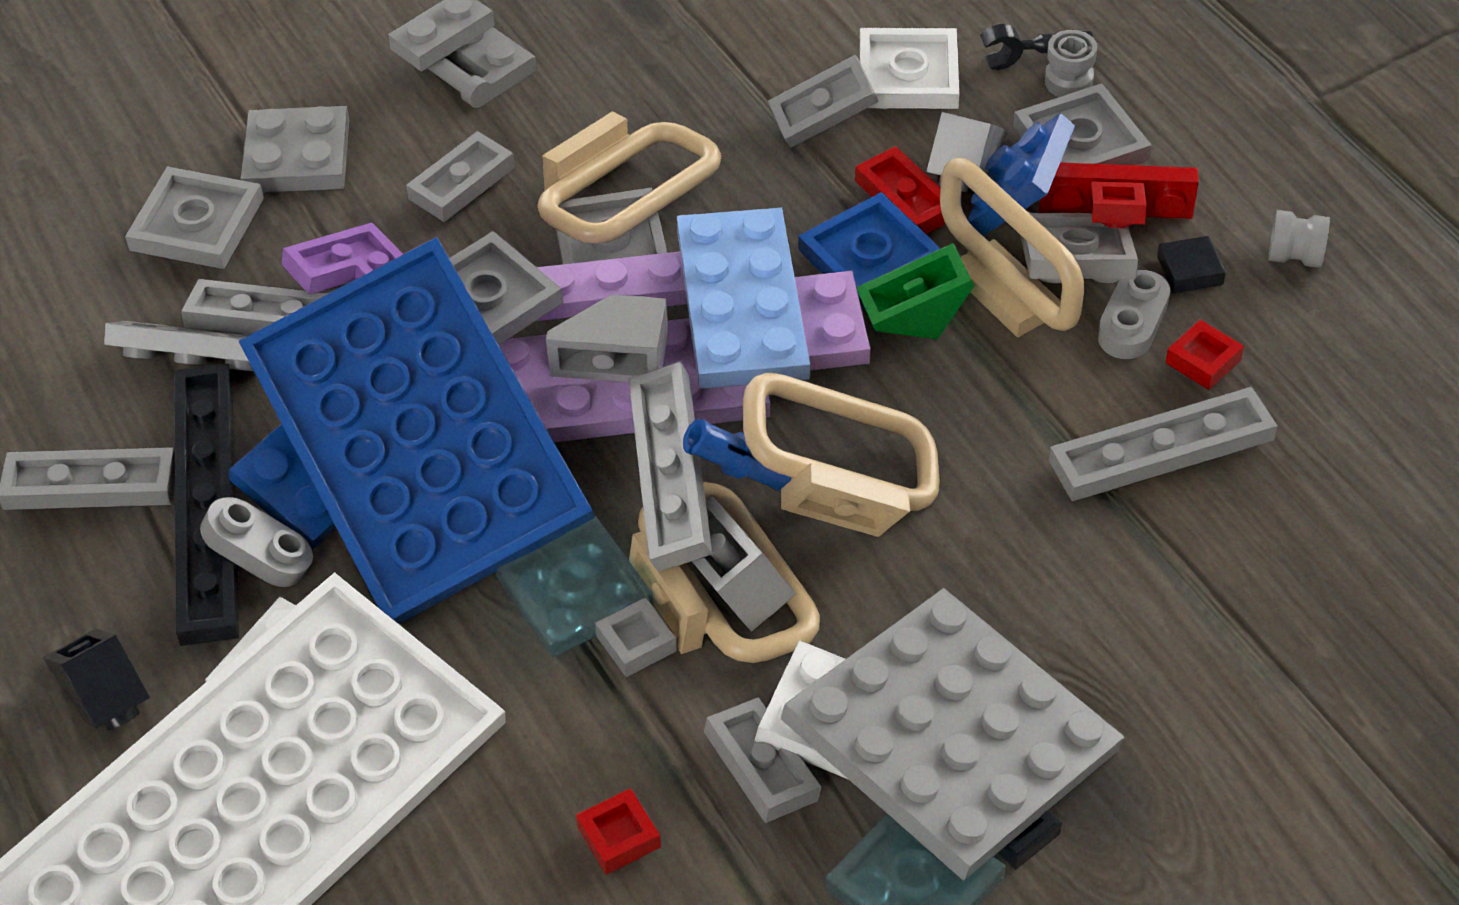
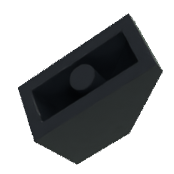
M94 629L43 657L48 668L85 723L94 728L104 724L107 730H112L129 722L140 714L137 705L150 698L115 634Z

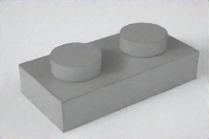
M443 0L389 33L390 49L422 72L495 26L493 10L478 0Z
M856 54L768 100L782 135L791 148L879 102Z
M477 131L406 185L408 199L445 222L515 168L514 155L508 149Z
M758 697L707 717L704 734L763 821L767 823L817 802L821 786L799 754L781 747L780 751H778L769 743L754 741L758 726L767 709Z

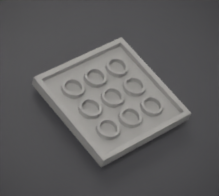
M945 588L786 702L780 718L963 881L1118 752L1124 739L1121 733Z

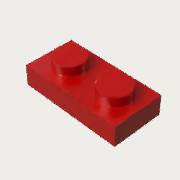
M896 146L855 166V182L871 197L882 192L925 234L946 224L940 205L941 188Z

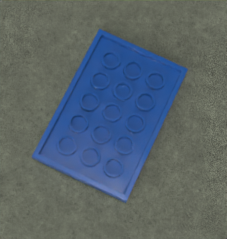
M437 237L238 341L378 608L398 624L595 518L585 496Z

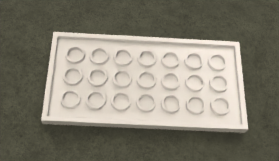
M334 572L1 857L0 905H312L506 723L505 710Z

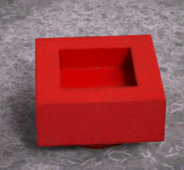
M1091 181L1090 208L1092 223H1102L1110 228H1126L1131 224H1145L1147 204L1143 183Z
M1200 319L1167 349L1165 363L1202 387L1210 390L1241 361L1244 346Z
M631 788L576 814L577 828L605 875L661 848L660 834Z

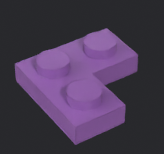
M368 223L283 248L281 265L308 294H313L349 283L403 255V253L373 223Z

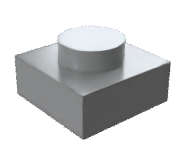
M646 597L595 623L596 637L625 677L677 651L676 637Z

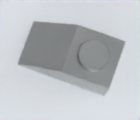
M942 112L926 172L942 175L945 164L958 157L970 160L988 174L989 171L986 169L987 162L993 153L1003 146L1008 130L989 123ZM941 176L938 183L939 186H941ZM962 181L961 191L968 193L969 187Z
M611 294L548 330L546 347L550 376L629 383L630 378L663 368L668 341L666 298Z
M711 496L706 500L712 555L693 560L692 562L752 632L796 593L761 550L718 501Z

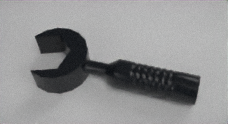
M997 24L984 30L980 37L985 48L1003 43L1000 51L985 55L989 68L1000 70L1014 65L1020 59L1023 50L1034 49L1041 54L1047 53L1049 40L1055 34H1039L1033 40H1020L1014 27L1009 24ZM1082 31L1093 37L1091 31Z

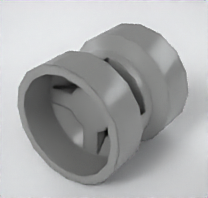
M1065 30L1056 33L1049 40L1047 52L1049 64L1045 72V86L1054 96L1061 97L1093 86L1094 69L1092 66L1096 62L1097 43L1092 36L1079 30Z
M1276 210L1268 261L1285 263L1289 259L1301 260L1305 266L1321 268L1326 251L1330 217L1313 215L1308 219L1297 218L1293 212Z

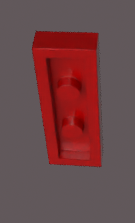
M1060 162L1048 194L1039 200V213H1091V181L1143 183L1147 204L1146 217L1193 219L1199 185L1198 168Z

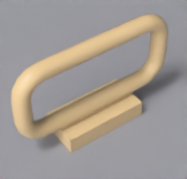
M612 111L542 155L545 191L540 195L537 208L541 218L547 224L575 240L595 244L610 242L621 237L709 178L719 168L722 156L718 146L709 138L676 123L659 122L649 124L629 135L627 118ZM671 142L701 157L604 222H587L559 207L561 203L655 143Z
M956 157L945 164L941 175V212L949 231L968 250V253L961 256V259L974 284V288L970 293L1017 338L1043 323L1052 329L1067 331L1075 327L1082 311L1084 280L1074 256L976 164L965 158ZM962 181L1055 267L1062 282L1061 302L1038 279H1030L1028 270L995 239L988 241L969 223L961 207Z
M767 372L755 376L746 386L743 396V431L746 445L753 457L764 467L791 477V481L781 489L782 510L879 537L907 513L929 507L937 497L940 479L935 440L928 428L917 418L895 409L783 374ZM769 395L778 396L904 436L911 443L915 451L917 487L915 489L906 488L777 448L769 439L766 431V397Z
M703 482L705 501L711 496L718 501L796 593L786 603L795 614L797 623L786 630L754 640L745 639L733 631L688 563L659 572L649 560L642 507L638 519L640 532L632 536L627 573L642 596L648 599L676 637V647L681 654L701 648L705 633L708 634L712 642L726 656L747 663L768 661L793 652L799 640L808 644L811 643L819 631L820 614L814 601L742 500L734 492L716 483Z

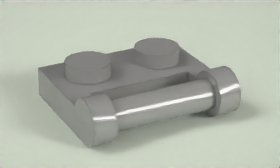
M492 27L447 55V57L474 76L471 77L445 57L427 68L460 91L462 100L474 108H479L535 72L536 61L533 54Z

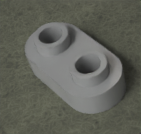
M1137 270L1136 278H1126L1118 281L1100 320L1098 342L1106 353L1120 359H1134L1144 355L1149 350L1167 311L1170 296V286L1161 275L1148 270Z
M231 497L218 499L211 504L200 526L201 535L205 543L212 550L274 586L290 587L296 585L302 580L312 563V549L304 537L243 500Z

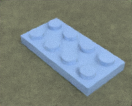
M782 207L677 216V234L699 389L748 385L755 376L767 372L783 374L799 380H809L810 361Z

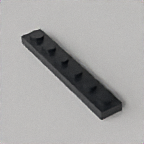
M229 364L174 370L176 634L180 646L239 639L237 564L212 550L203 540L200 531L202 520L213 502L226 497L236 498L235 485L228 480L229 470L235 465L232 375Z

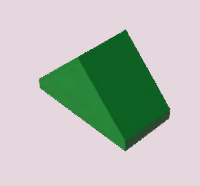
M954 243L868 281L856 287L875 331L938 340L974 288V284Z

